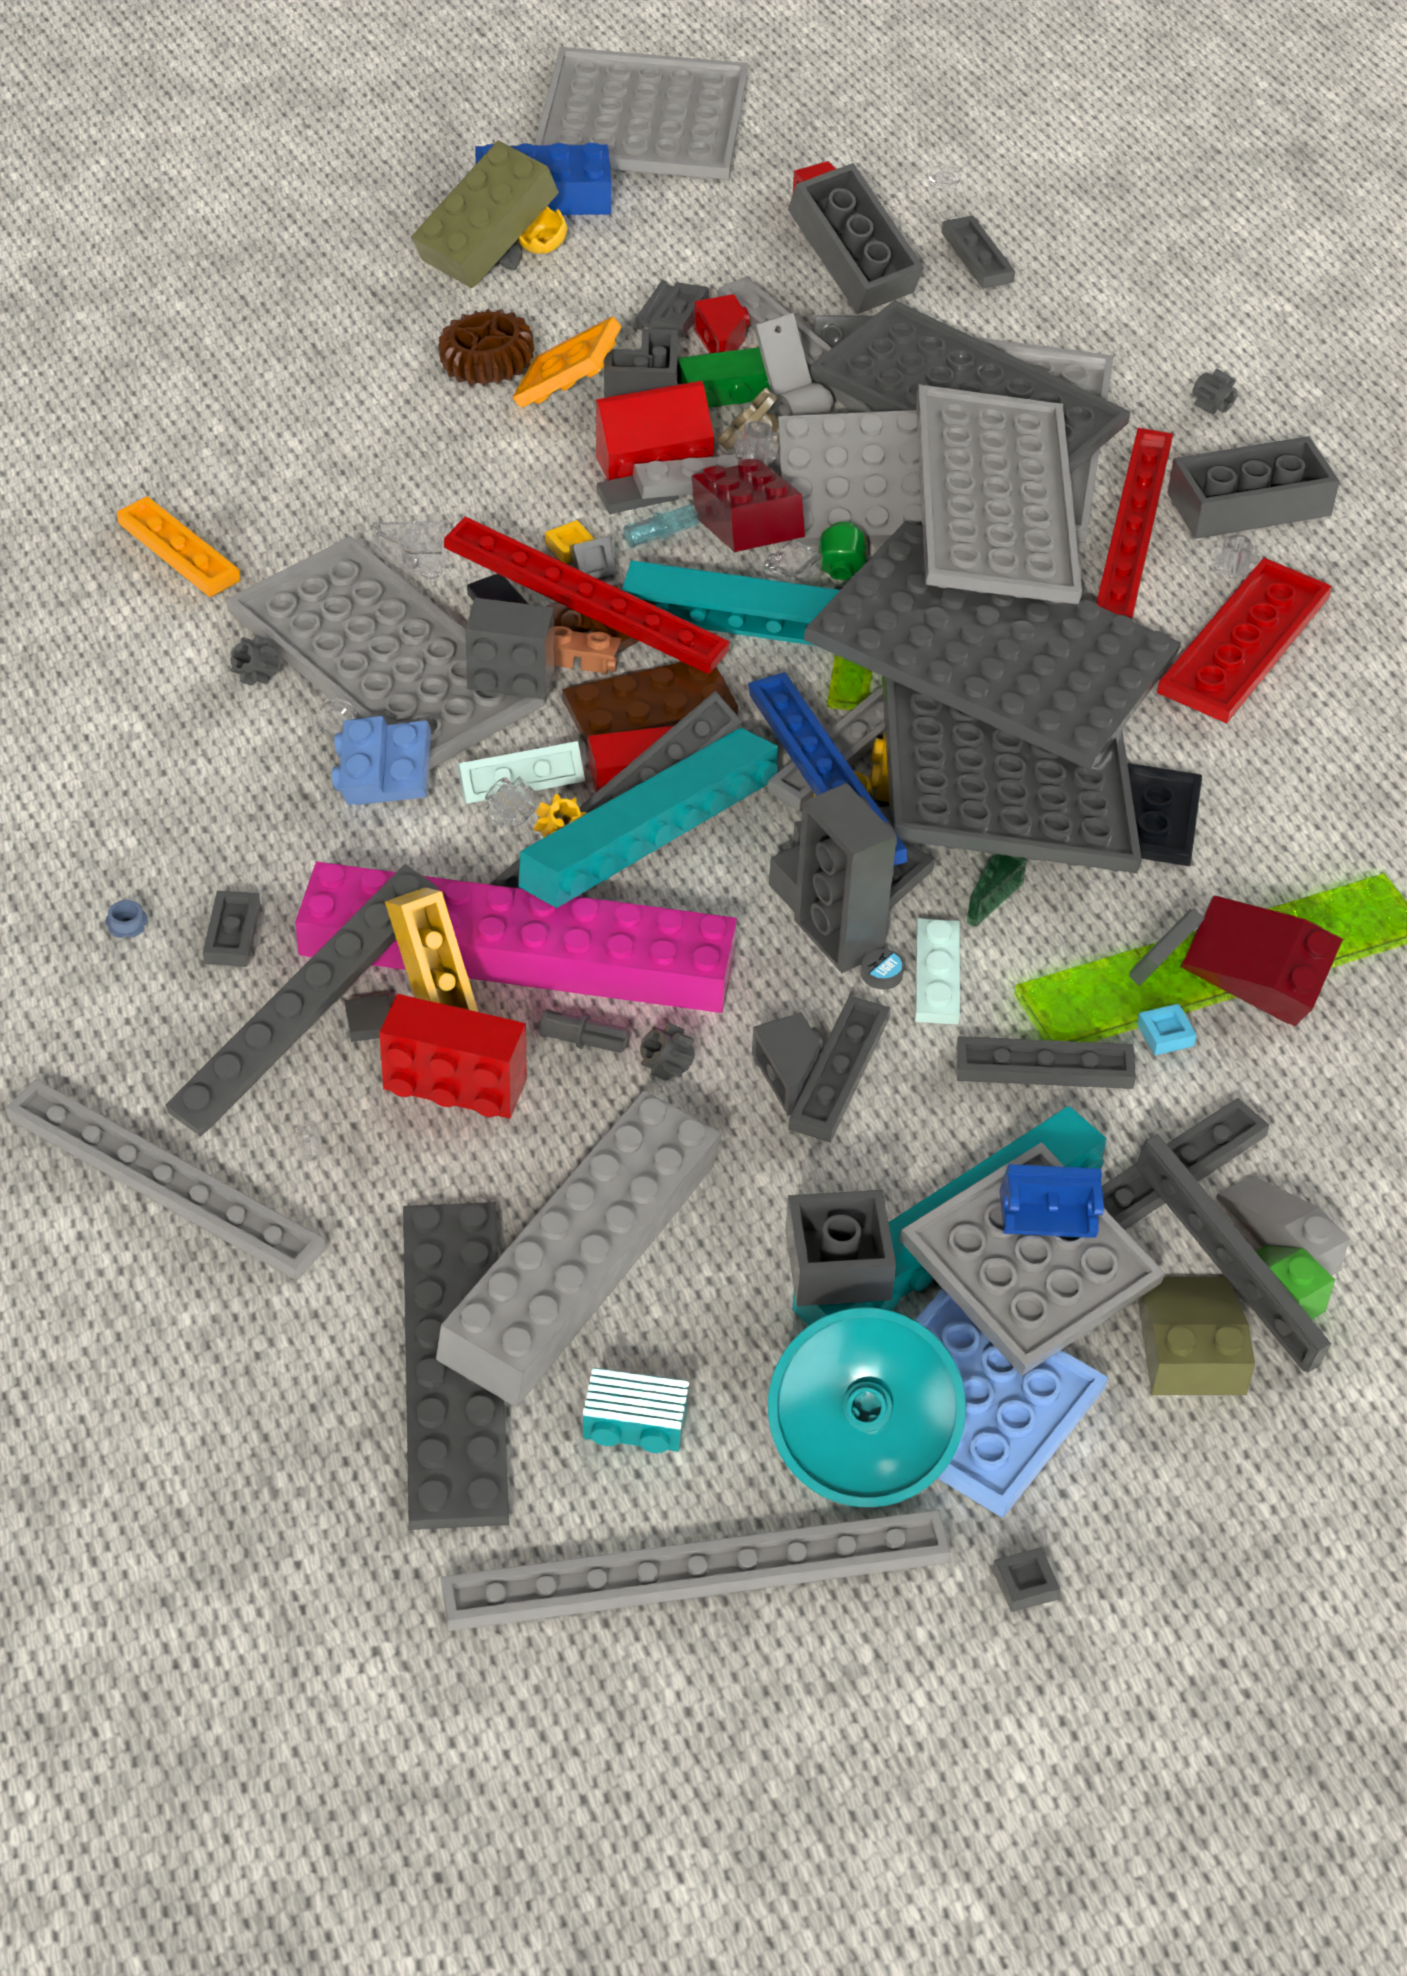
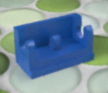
M1008 1164L999 1190L1003 1234L1096 1238L1099 1232L1097 1215H1103L1104 1211L1101 1169Z

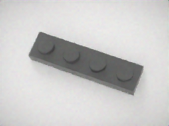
M849 995L789 1118V1130L831 1143L889 1021L890 1007Z
M957 1037V1081L1134 1089L1136 1073L1133 1044Z

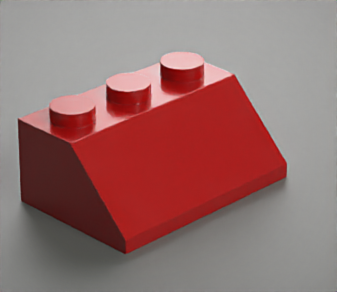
M702 381L596 399V458L607 481L632 476L634 464L713 457L714 433Z

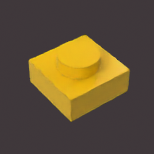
M578 520L545 532L546 546L565 564L573 562L569 545L594 539Z

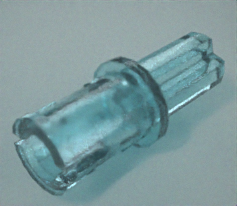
M692 505L663 514L658 511L653 513V517L625 525L623 527L624 537L632 549L659 538L665 541L668 540V535L697 526L699 523L698 515Z

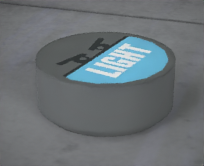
M874 949L864 955L861 963V977L867 985L885 990L896 987L902 981L904 961L899 954L889 949Z

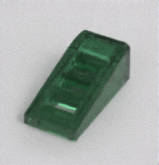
M1001 854L992 856L970 896L967 917L969 925L977 927L1023 885L1027 863L1026 858Z

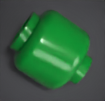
M837 522L825 529L819 538L817 557L819 568L823 572L830 574L835 580L850 579L867 562L868 541L864 532L850 522Z

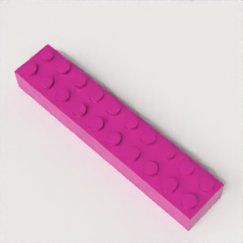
M316 861L295 921L298 955L313 957L396 872ZM423 876L435 884L439 891H442L468 979L717 1013L723 1012L735 953L737 918L578 896L555 908L519 888ZM397 940L374 961L373 966L406 970Z

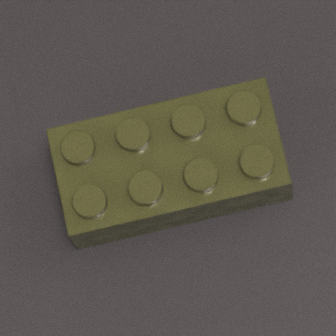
M497 140L414 232L411 238L422 261L466 286L473 288L559 192L548 166Z

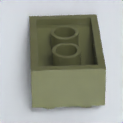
M1164 1277L1160 1285L1138 1299L1151 1395H1247L1255 1367L1249 1324L1234 1289L1226 1277Z

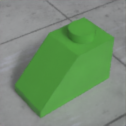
M1265 1245L1255 1251L1311 1319L1326 1312L1335 1279L1304 1248Z

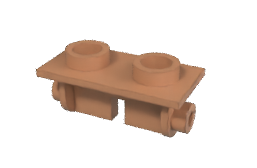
M555 626L554 666L573 669L575 657H580L581 670L603 673V675H607L608 671L616 672L618 657L615 655L621 643V638L610 637L603 632L588 634L571 631L563 626Z

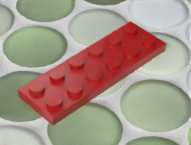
M1263 558L1161 678L1157 693L1227 724L1329 599L1332 585Z

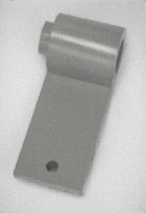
M794 313L755 324L754 329L770 390L777 397V400L774 402L777 416L830 414L833 407L832 395L821 384L811 382Z

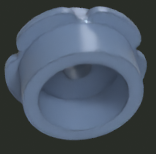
M121 900L111 905L105 919V925L109 927L108 932L117 938L136 937L144 931V925L148 923L147 914L142 910L140 904L132 900Z

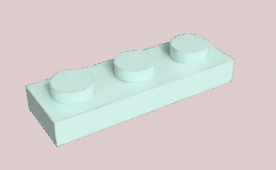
M578 741L457 764L465 804L585 781Z
M917 918L915 1022L959 1024L960 921Z

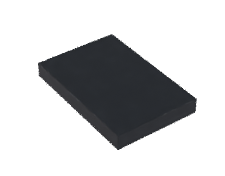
M1127 763L1141 859L1190 866L1202 775Z

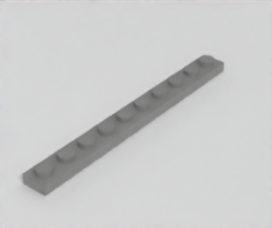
M940 1510L441 1576L448 1631L945 1564L949 1563L951 1552Z

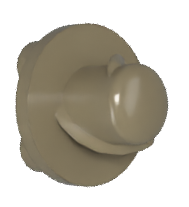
M765 387L751 402L752 404L748 408L745 407L731 422L732 425L716 441L726 451L730 450L740 439L743 447L755 452L778 451L780 443L777 418L773 413L766 412L777 400V397Z

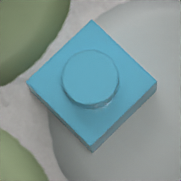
M1179 1004L1139 1013L1137 1026L1154 1056L1194 1047L1197 1034Z

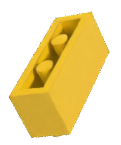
M424 887L385 901L414 997L478 1012L442 891Z

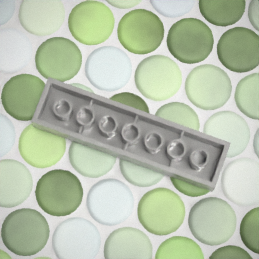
M644 1090L441 1324L436 1360L506 1402L518 1407L712 1169L722 1133Z

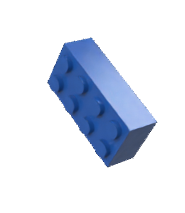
M523 143L518 146H510L548 166L559 192L548 205L551 210L556 212L559 209L562 215L611 214L612 181L608 144L566 145L554 143L552 145H531ZM494 144L475 146V165Z

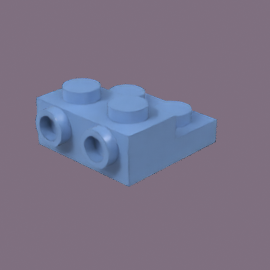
M383 716L343 721V732L336 733L334 738L335 750L338 757H341L340 766L332 768V782L335 790L341 792L347 804L363 805L427 797L431 728L427 720L387 725Z

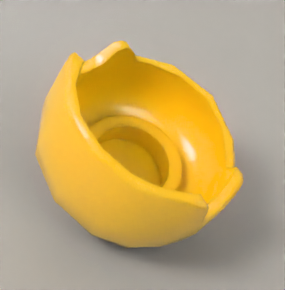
M547 206L517 240L525 250L531 253H550L564 242L568 232L565 218L559 209L555 212Z

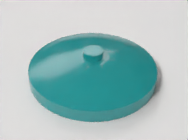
M858 1307L835 1312L817 1320L799 1333L788 1345L772 1375L768 1393V1420L773 1441L781 1458L790 1471L804 1485L822 1497L836 1503L854 1507H881L899 1503L915 1496L931 1485L944 1472L955 1455L963 1435L966 1420V1394L961 1373L954 1358L942 1341L931 1330L911 1317L896 1311L874 1307Z

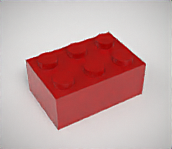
M397 994L379 1031L383 1089L389 1090L400 1097L415 1096L432 1100L443 1107L457 1106L474 1110L485 1117L500 1116L511 1119L527 1081L526 1023Z

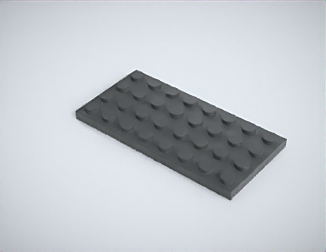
M896 300L811 364V377L882 412L916 410V394L919 384L1063 404L1070 474L1129 423L1131 412Z

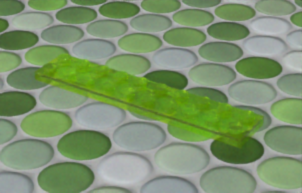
M1385 873L1267 908L1304 918L1342 938V944L1331 968L1407 944V901ZM1196 930L1140 986L1129 977V972L1157 942L1017 984L1014 990L1016 999L1044 1040L1095 1042L1139 1028L1137 1026L1138 1016L1141 1012L1179 1004L1183 1012L1188 1013L1236 998L1234 995L1180 967Z

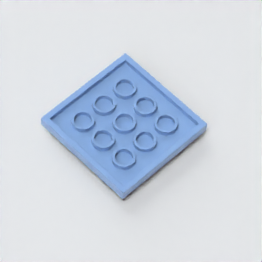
M942 1288L915 1320L931 1330L942 1341L954 1358L965 1388L966 1420L958 1449L949 1465L937 1479L1001 1518H1004L1105 1390L1108 1377L1062 1350L1021 1376Z

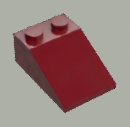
M1214 895L1203 915L1205 919L1199 924L1180 967L1287 1024L1296 1026L1313 1010L1343 939L1304 918Z

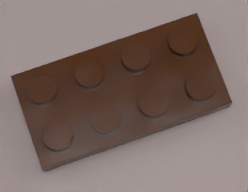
M684 662L562 689V700L587 749L588 736L675 726L715 691L738 715V704L717 667L710 674H707Z

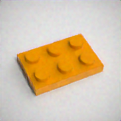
M611 316L535 356L513 395V400L521 407H525L533 402L540 404L552 392L558 389L565 391L573 386L578 379L584 376L590 378L596 375L604 367L605 363L603 360L607 353L616 345L614 340L622 326L614 316Z

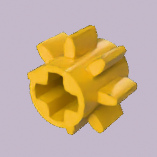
M554 794L550 801V806L541 802L535 813L541 818L537 820L533 830L540 831L544 838L587 813L580 812L575 797L571 800L561 799L558 794Z

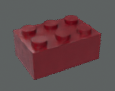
M744 459L737 466L727 468L711 466L705 468L703 473L691 475L695 516L733 552L805 537L802 494L758 459Z

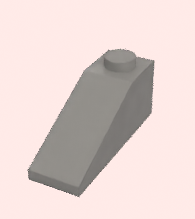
M1250 1176L1217 1194L1216 1198L1262 1246L1304 1248L1331 1276L1341 1270L1350 1238L1319 1207L1255 1176Z

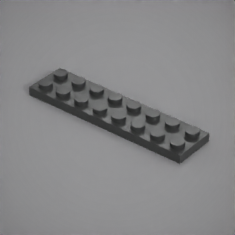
M496 1202L403 1206L409 1530L509 1525L504 1400L436 1360L441 1324L498 1260Z

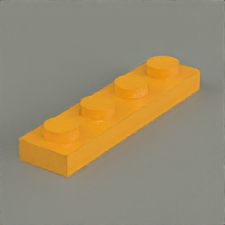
M148 496L117 511L119 525L208 597H212L241 581L240 570Z

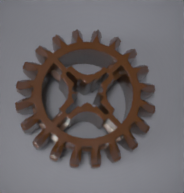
M489 308L485 312H477L475 310L474 314L471 315L461 314L460 320H451L450 326L443 328V335L439 337L438 344L440 362L443 364V369L447 370L449 377L455 376L457 382L467 380L469 386L482 383L483 387L487 383L492 382L498 385L499 381L504 379L512 381V375L523 374V368L530 366V360L534 358L533 352L535 350L532 331H530V326L526 325L524 318L516 317L515 312L505 314L503 309L491 312Z

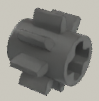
M1218 368L1214 371L1213 375L1208 372L1203 373L1193 387V396L1197 398L1194 405L1212 415L1217 410L1222 413L1227 412L1237 398V389L1232 387L1236 380Z
M257 635L253 640L242 637L241 643L237 644L232 650L230 658L232 668L230 670L241 675V683L252 686L256 682L267 685L269 679L278 671L279 659L277 654L279 650L269 647V639Z
M667 1023L664 1030L654 1026L641 1042L640 1053L643 1058L641 1065L651 1069L650 1075L665 1081L668 1080L670 1073L681 1077L682 1073L687 1071L693 1063L694 1048L691 1044L694 1042V1039L684 1035L683 1028L671 1023Z

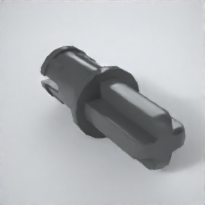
M546 1009L540 1022V1036L576 1043V1047L580 1049L587 1045L621 1053L625 1050L629 1037L625 1027L591 1020V1016L588 1014L578 1017Z

